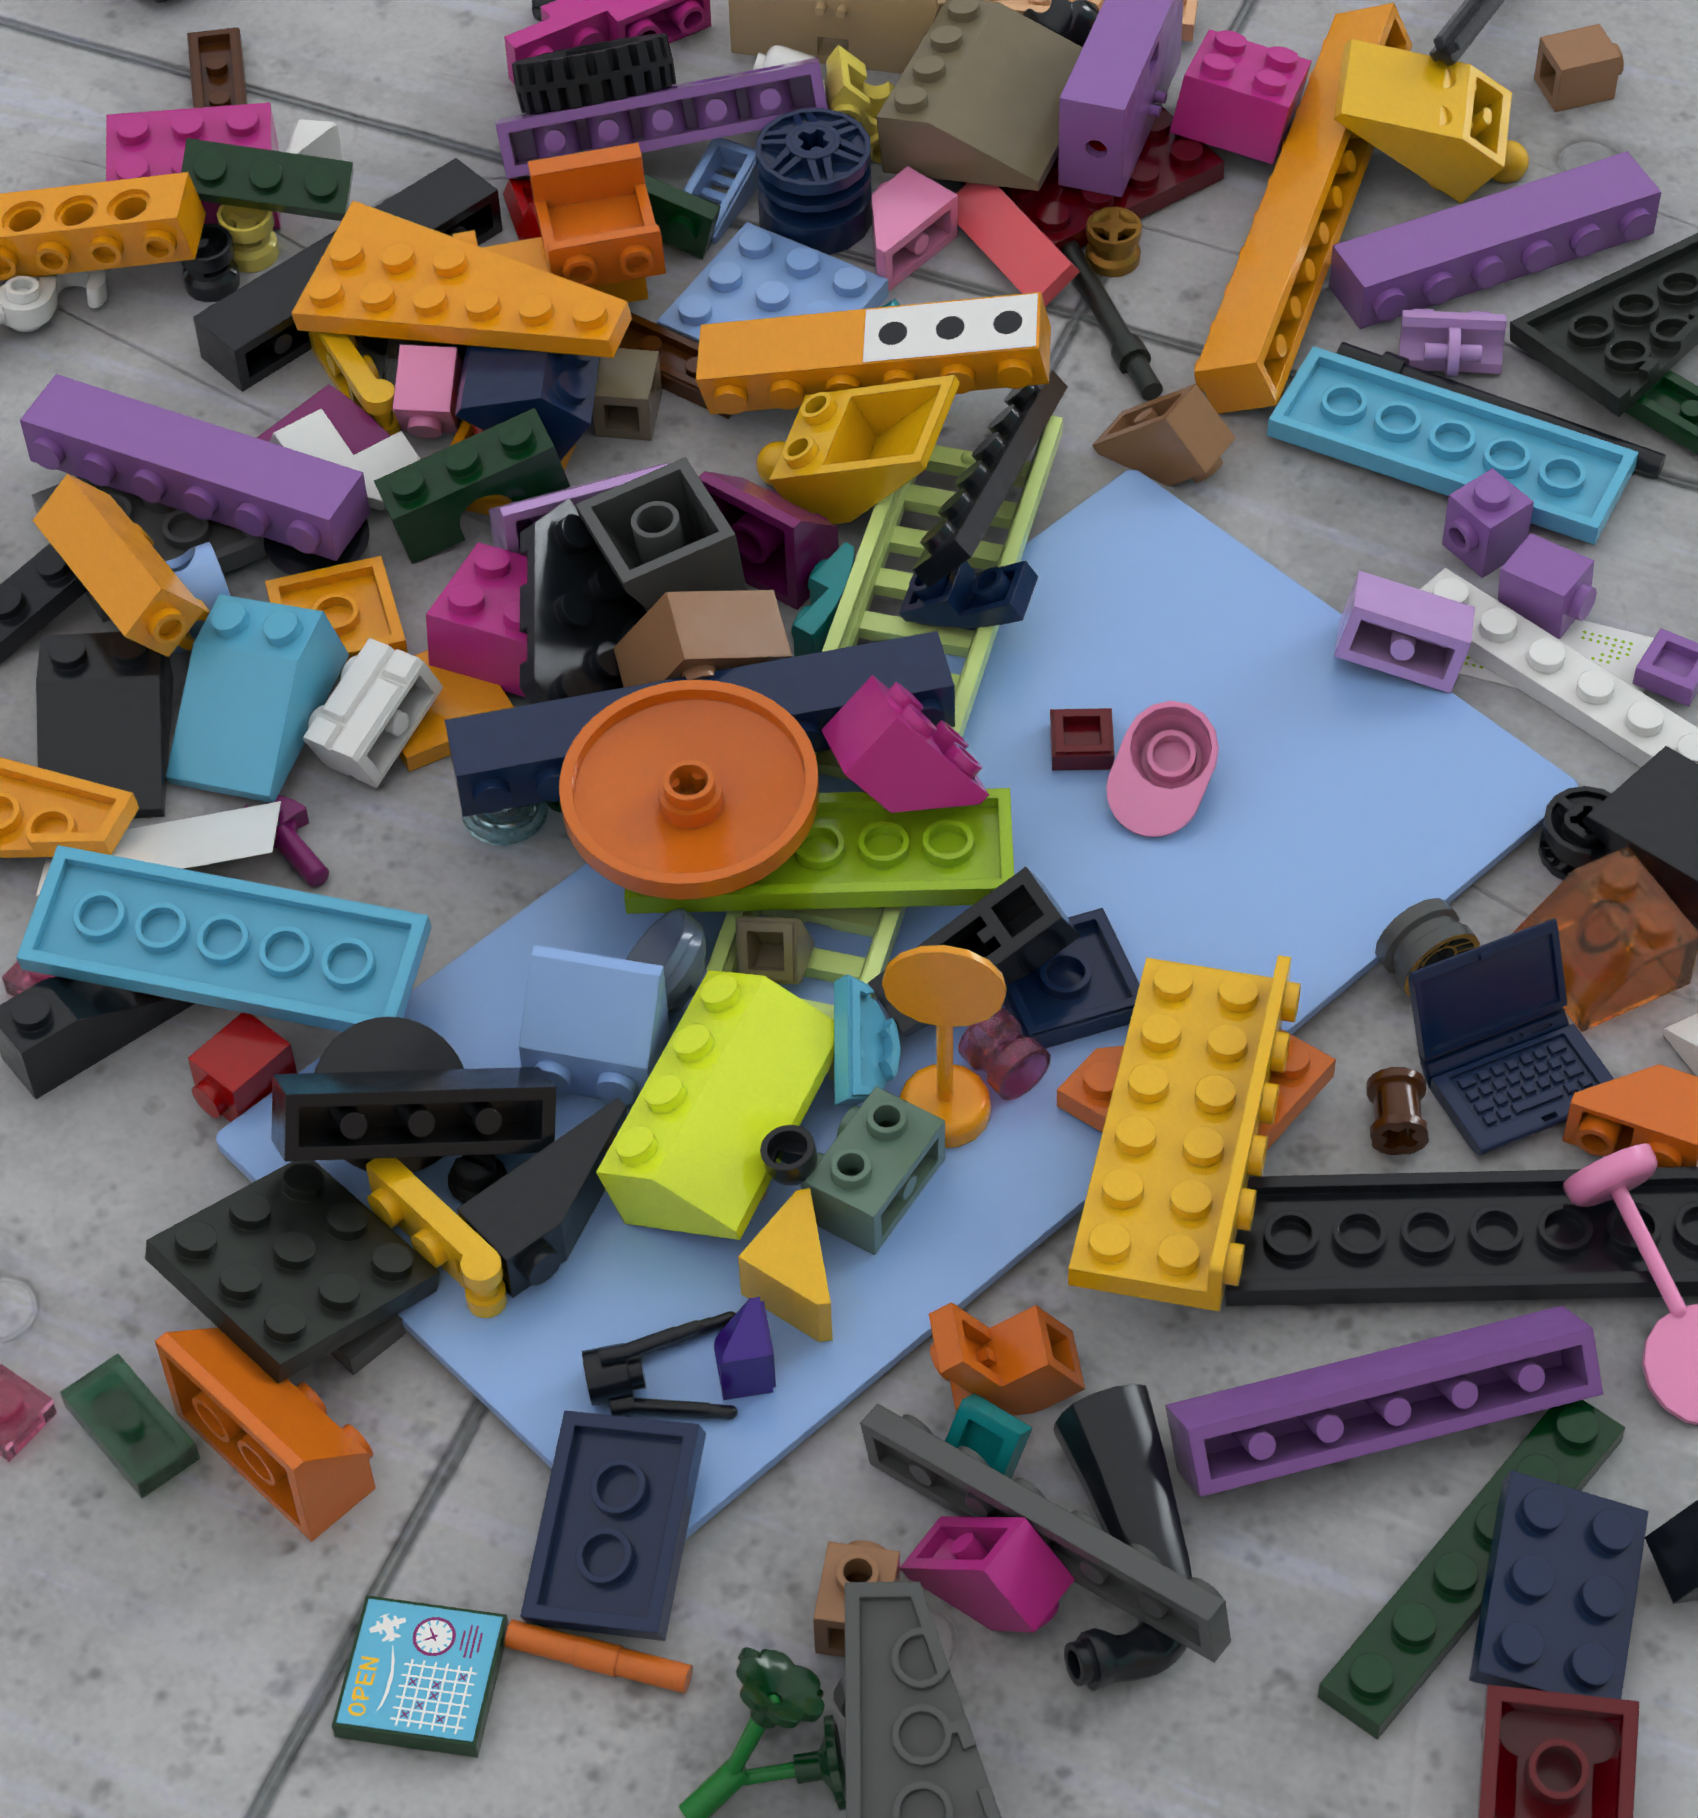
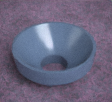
M676 908L658 919L639 939L625 959L664 966L667 1008L671 1014L682 1010L688 1000L695 995L707 973L706 966L708 960L705 959L706 940L702 924L696 921L694 916L683 908Z

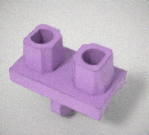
M1415 308L1412 310H1402L1398 355L1409 358V365L1422 370L1445 371V377L1457 378L1458 372L1501 374L1503 344L1507 323L1506 314H1491L1484 311H1470L1469 313L1434 311L1433 309Z

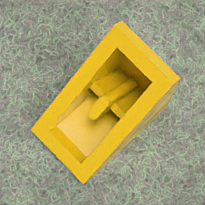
M810 1188L798 1189L738 1256L741 1294L748 1299L760 1297V1300L765 1303L766 1310L819 1342L833 1340L831 1299Z

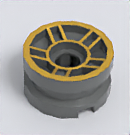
M1440 898L1427 899L1407 908L1383 930L1376 943L1375 955L1389 973L1396 974L1395 979L1398 985L1408 997H1410L1408 981L1410 972L1480 946L1476 935L1467 925L1459 923L1460 919L1456 911L1446 900Z

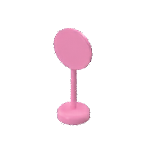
M1646 1143L1634 1145L1605 1156L1570 1176L1562 1187L1568 1199L1576 1206L1590 1207L1611 1199L1614 1200L1670 1312L1656 1322L1644 1342L1642 1369L1648 1389L1664 1410L1684 1423L1698 1425V1304L1686 1306L1629 1193L1630 1190L1653 1176L1657 1168V1158L1651 1146Z

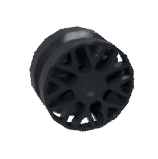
M1589 786L1574 787L1555 795L1546 806L1538 852L1542 864L1553 876L1569 884L1592 886L1603 884L1615 878L1624 868V865L1582 822L1593 809L1612 793ZM1561 862L1568 864L1561 870L1556 868ZM1580 868L1587 869L1586 878L1581 876Z

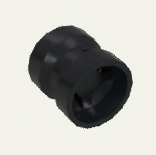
M205 223L195 260L180 261L184 267L183 280L188 295L195 300L217 302L235 292L239 287L238 266L233 259V240L229 231L223 226Z

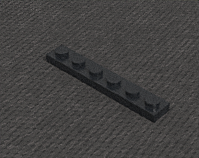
M1053 370L1049 372V384L1030 385L1020 389H1013L1006 396L1004 402L1008 407L988 426L992 435L986 438L972 453V457L976 462L966 469L955 482L959 491L950 497L939 509L938 514L942 520L922 538L920 543L925 549L912 570L928 588L970 559L1068 388Z

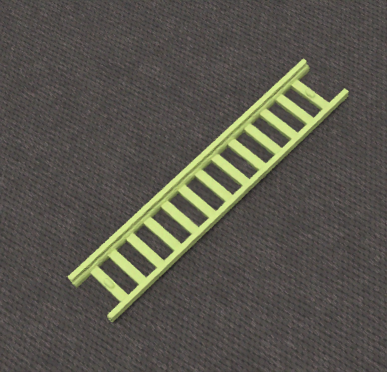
M1051 416L1039 437L1032 461L1024 463L1012 486L1022 488L1018 503L1003 501L989 525L1009 529L1004 545L980 541L972 557L967 560L971 567L986 570L991 567H1002L1021 561L1063 433V417ZM935 445L925 471L960 477L966 469L976 462L972 457L974 451ZM916 476L874 506L822 652L856 646L859 638L879 642L938 631L945 654L966 658L961 674L951 673L955 685V727L952 728L963 737L999 625L976 627L974 631L957 627L922 625L907 622L902 617L869 611L874 595L904 600L909 582L914 574L884 568L889 553L920 558L925 549L920 542L928 531L899 526L904 511L941 517L938 514L939 509L950 497L957 493L915 485ZM832 750L815 752L818 774L851 780L844 774ZM907 907L727 911L706 970L737 973L735 917H760V915L769 917L800 918L802 923L811 922L829 926L834 930L873 937L866 958L814 947L804 974L805 977L834 982L848 974L868 984L869 981L886 969ZM874 993L870 994V996L876 1001V995ZM802 999L834 1020V1005ZM834 1061L829 1069V1080L833 1081Z

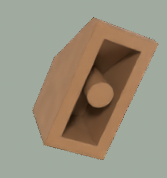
M1193 384L1123 410L1092 446L1099 455L1127 468L1138 470L1147 477L1162 484L1171 486L1191 478L1197 483L1210 477L1222 466L1223 460L1220 456L1236 438L1199 387Z

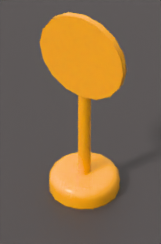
M947 945L919 946L901 952L887 964L883 975L882 987L886 999L900 1013L921 1023L936 1025V1064L916 1071L904 1083L899 1098L945 1120V1148L960 1147L975 1140L986 1129L991 1116V1101L989 1089L979 1075L967 1067L953 1064V1027L970 1026L988 1020L1001 1009L1006 996L1007 987L1002 972L990 960L967 949Z

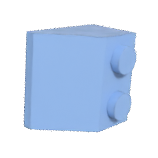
M534 945L530 955L519 1040L521 1067H539L557 1087L556 1095L568 1093L601 1099L606 1103H611L616 1098H619L625 1105H633L670 1040L664 966Z

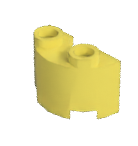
M837 45L826 61L827 72L824 87L827 108L845 113L860 122L870 136L871 160L882 163L876 117L893 90L894 85L889 81L878 86L865 83L864 81L867 79L865 64L840 45Z

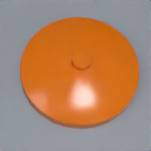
M680 680L657 684L635 691L618 699L595 715L582 728L566 753L560 773L559 795L563 821L573 846L580 856L600 875L621 887L647 896L679 900L701 899L731 893L765 878L783 865L798 850L807 837L818 810L819 775L816 755L806 732L797 720L775 701L751 689L731 683L712 680Z

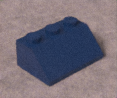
M466 345L455 416L482 430H487L535 408L561 461L591 425L600 357Z

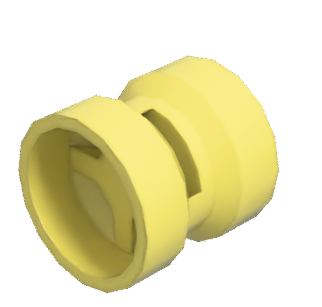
M224 204L219 207L217 212L218 223L227 229L232 237L234 245L233 259L238 266V271L253 273L271 267L277 261L280 253L276 233L273 231L274 219L272 211Z

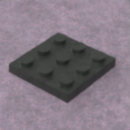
M292 1161L146 1240L145 1260L277 1383L436 1292L440 1274L434 1266L316 1161Z

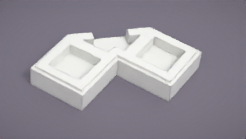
M322 408L274 432L270 440L271 443L363 472L369 507L381 511L386 509L374 480L421 460L402 431L353 455Z

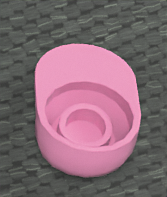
M1176 701L1162 702L1151 705L1137 715L1126 731L1110 770L1106 791L1109 807L1113 815L1129 831L1145 837L1167 836L1186 826L1196 814L1212 774L1217 767L1220 751L1216 730L1203 712L1188 703Z

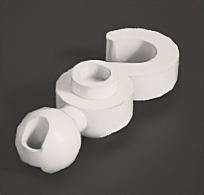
M104 270L40 276L39 281L30 276L13 277L0 286V324H4L19 332H31L39 329L52 318L58 306V294L60 291L72 286L86 288L88 306L90 308H99L108 297L106 272Z

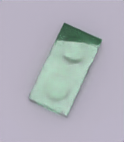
M119 1353L60 1392L66 1409L142 1499L200 1459L195 1442Z

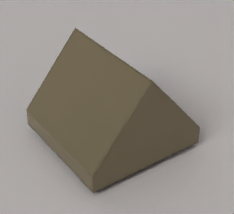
M758 916L735 917L737 973L763 975L775 983L800 984L815 945L801 919Z

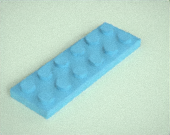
M1315 346L1311 348L1269 417L1267 436L1449 496L1454 491L1493 468L1534 501L1530 524L1593 545L1599 539L1636 468L1639 453L1635 450Z
M57 845L16 959L22 970L344 1032L349 1027L368 1019L404 1017L432 926L428 915Z

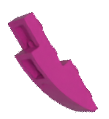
M556 0L540 6L541 22L504 37L508 76L515 85L512 63L597 42L665 33L670 44L712 26L710 0Z

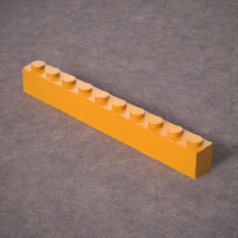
M1395 3L1335 14L1327 37L1323 40L1316 65L1309 75V82L1300 105L1296 108L1295 118L1287 138L1282 143L1280 156L1272 175L1268 179V186L1259 209L1254 214L1253 224L1246 242L1240 250L1239 259L1230 282L1225 287L1224 297L1215 320L1210 325L1208 338L1200 358L1195 363L1194 375L1196 384L1202 392H1205L1210 404L1218 414L1277 406L1329 270L1333 245L1339 243L1375 147L1334 120L1344 45L1350 39L1411 51L1412 42Z

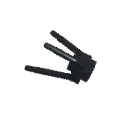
M729 1311L711 1318L708 1317L699 1321L693 1320L676 1327L674 1326L625 1344L619 1343L582 1351L585 1377L592 1406L610 1403L611 1414L614 1416L648 1414L707 1419H734L738 1411L733 1405L634 1398L633 1391L646 1388L641 1356L724 1328L736 1313Z

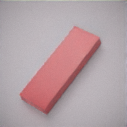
M966 183L956 193L958 195L959 227L1022 294L1041 292L1046 307L1080 272L999 186Z

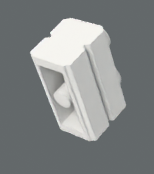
M369 638L359 654L351 657L345 663L341 672V681L325 705L317 707L311 714L308 721V730L302 739L321 762L329 768L347 776L352 775L355 779L377 788L432 706L443 686L428 666L418 657L399 649L394 650L389 645Z

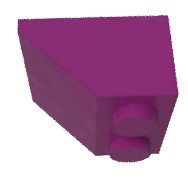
M704 471L699 478L736 535L746 584L758 590H774L777 600L798 610L810 598L808 580L812 570L818 562L823 559L828 560L839 548L838 526L830 523L822 515L811 513L783 499L775 491L764 489L745 478Z

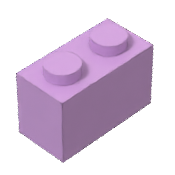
M1359 570L1339 621L1334 656L1451 693L1471 646L1475 607Z

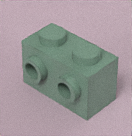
M876 1086L861 1107L854 1105L846 1112L839 1125L837 1139L825 1154L818 1153L816 1169L801 1183L802 1189L810 1188L817 1226L875 1255L945 1160V1120Z

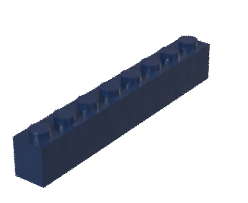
M938 631L714 671V676L697 679L735 684L751 689L775 701L786 709L801 725L811 741L814 752L831 750L821 730L872 675L889 689L895 682L905 687L923 705L924 708L921 712L935 726L943 720L949 726L955 727V685ZM686 677L445 720L462 816L496 813L509 808L560 801L559 779L566 753L582 728L595 715L613 702L635 691L666 682L687 680Z

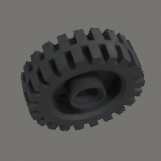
M665 33L597 42L571 49L553 51V53L540 54L512 63L514 83L521 113L526 114L577 108L588 104L594 105L609 100H619L628 96H637L646 92L657 91L676 84L673 57L668 36Z

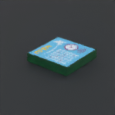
M366 1595L332 1722L334 1736L336 1738L478 1758L505 1647L504 1640L509 1625L507 1615Z

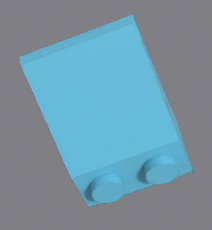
M219 594L193 643L165 776L170 784L268 803L276 801L305 743L302 738L308 730V721L311 714L317 707L325 704L349 656V653L323 611Z

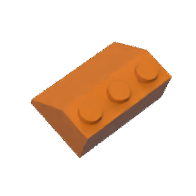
M218 1327L165 1332L155 1340L176 1414L311 1542L376 1489L369 1461L373 1457L370 1445L361 1433L350 1424H345L340 1428L327 1416V1409L323 1401L309 1385L300 1382L295 1386L288 1379L277 1383Z

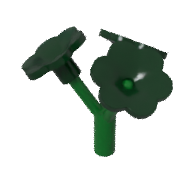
M748 1647L742 1648L738 1656L740 1663L737 1666L736 1674L743 1684L740 1690V1697L743 1703L751 1709V1717L730 1758L679 1805L681 1812L686 1818H710L743 1786L796 1778L798 1784L823 1780L833 1793L839 1811L846 1810V1772L841 1754L837 1724H835L834 1715L824 1716V1737L818 1751L794 1754L793 1762L752 1769L745 1767L766 1729L774 1728L776 1725L792 1729L800 1721L815 1722L824 1712L825 1705L821 1699L824 1692L820 1688V1680L810 1669L794 1665L787 1655L776 1650L762 1649L759 1652Z

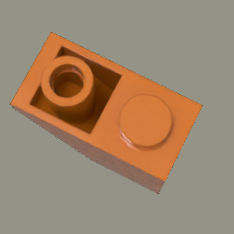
M1657 1064L1575 1092L1570 1103L1562 1141L1578 1146L1585 1152L1596 1156H1608L1619 1150L1646 1143L1651 1146L1657 1158V1168L1698 1167V1077Z

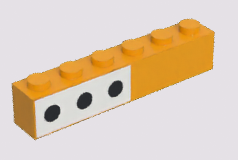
M1041 292L702 324L700 326L696 382L710 415H735L745 411L778 408L790 410L800 407L805 395L818 392H831L955 375L960 382L956 394L997 388L1020 389L1030 385L1049 384L1051 326Z

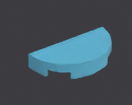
M848 974L834 981L835 1105L840 1106L858 1105L867 1099L876 1086L883 1089L886 1083L894 1079L898 1073L901 1055L899 1034L894 1019L886 1020L879 1004L870 996V994L874 993V990L868 984Z

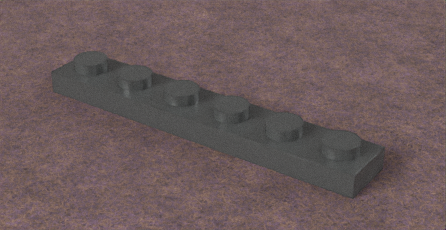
M877 1403L860 1422L869 1462L877 1469L961 1517H1025L1075 1578L1073 1582L1214 1663L1231 1643L1226 1600L1206 1581L1196 1577L1187 1579L1164 1566L1159 1558L1146 1547L1135 1543L1130 1544V1546L1104 1532L1101 1526L1086 1513L1078 1510L1070 1513L1046 1499L1043 1493L1029 1481L1022 1478L1012 1480L989 1467L987 1462L974 1450L966 1446L956 1448L934 1436L930 1429L914 1416L906 1414L901 1417Z

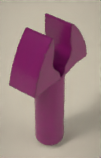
M278 795L275 802L281 801L278 817L279 825L276 829L273 848L279 850L309 886L318 887L328 879L329 870L297 834V829L309 824L307 808L293 799Z

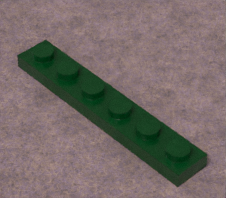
M1584 1400L1550 1408L1321 1681L1317 1698L1378 1740L1480 1615L1502 1480L1512 1470L1582 1491L1622 1442L1625 1427Z

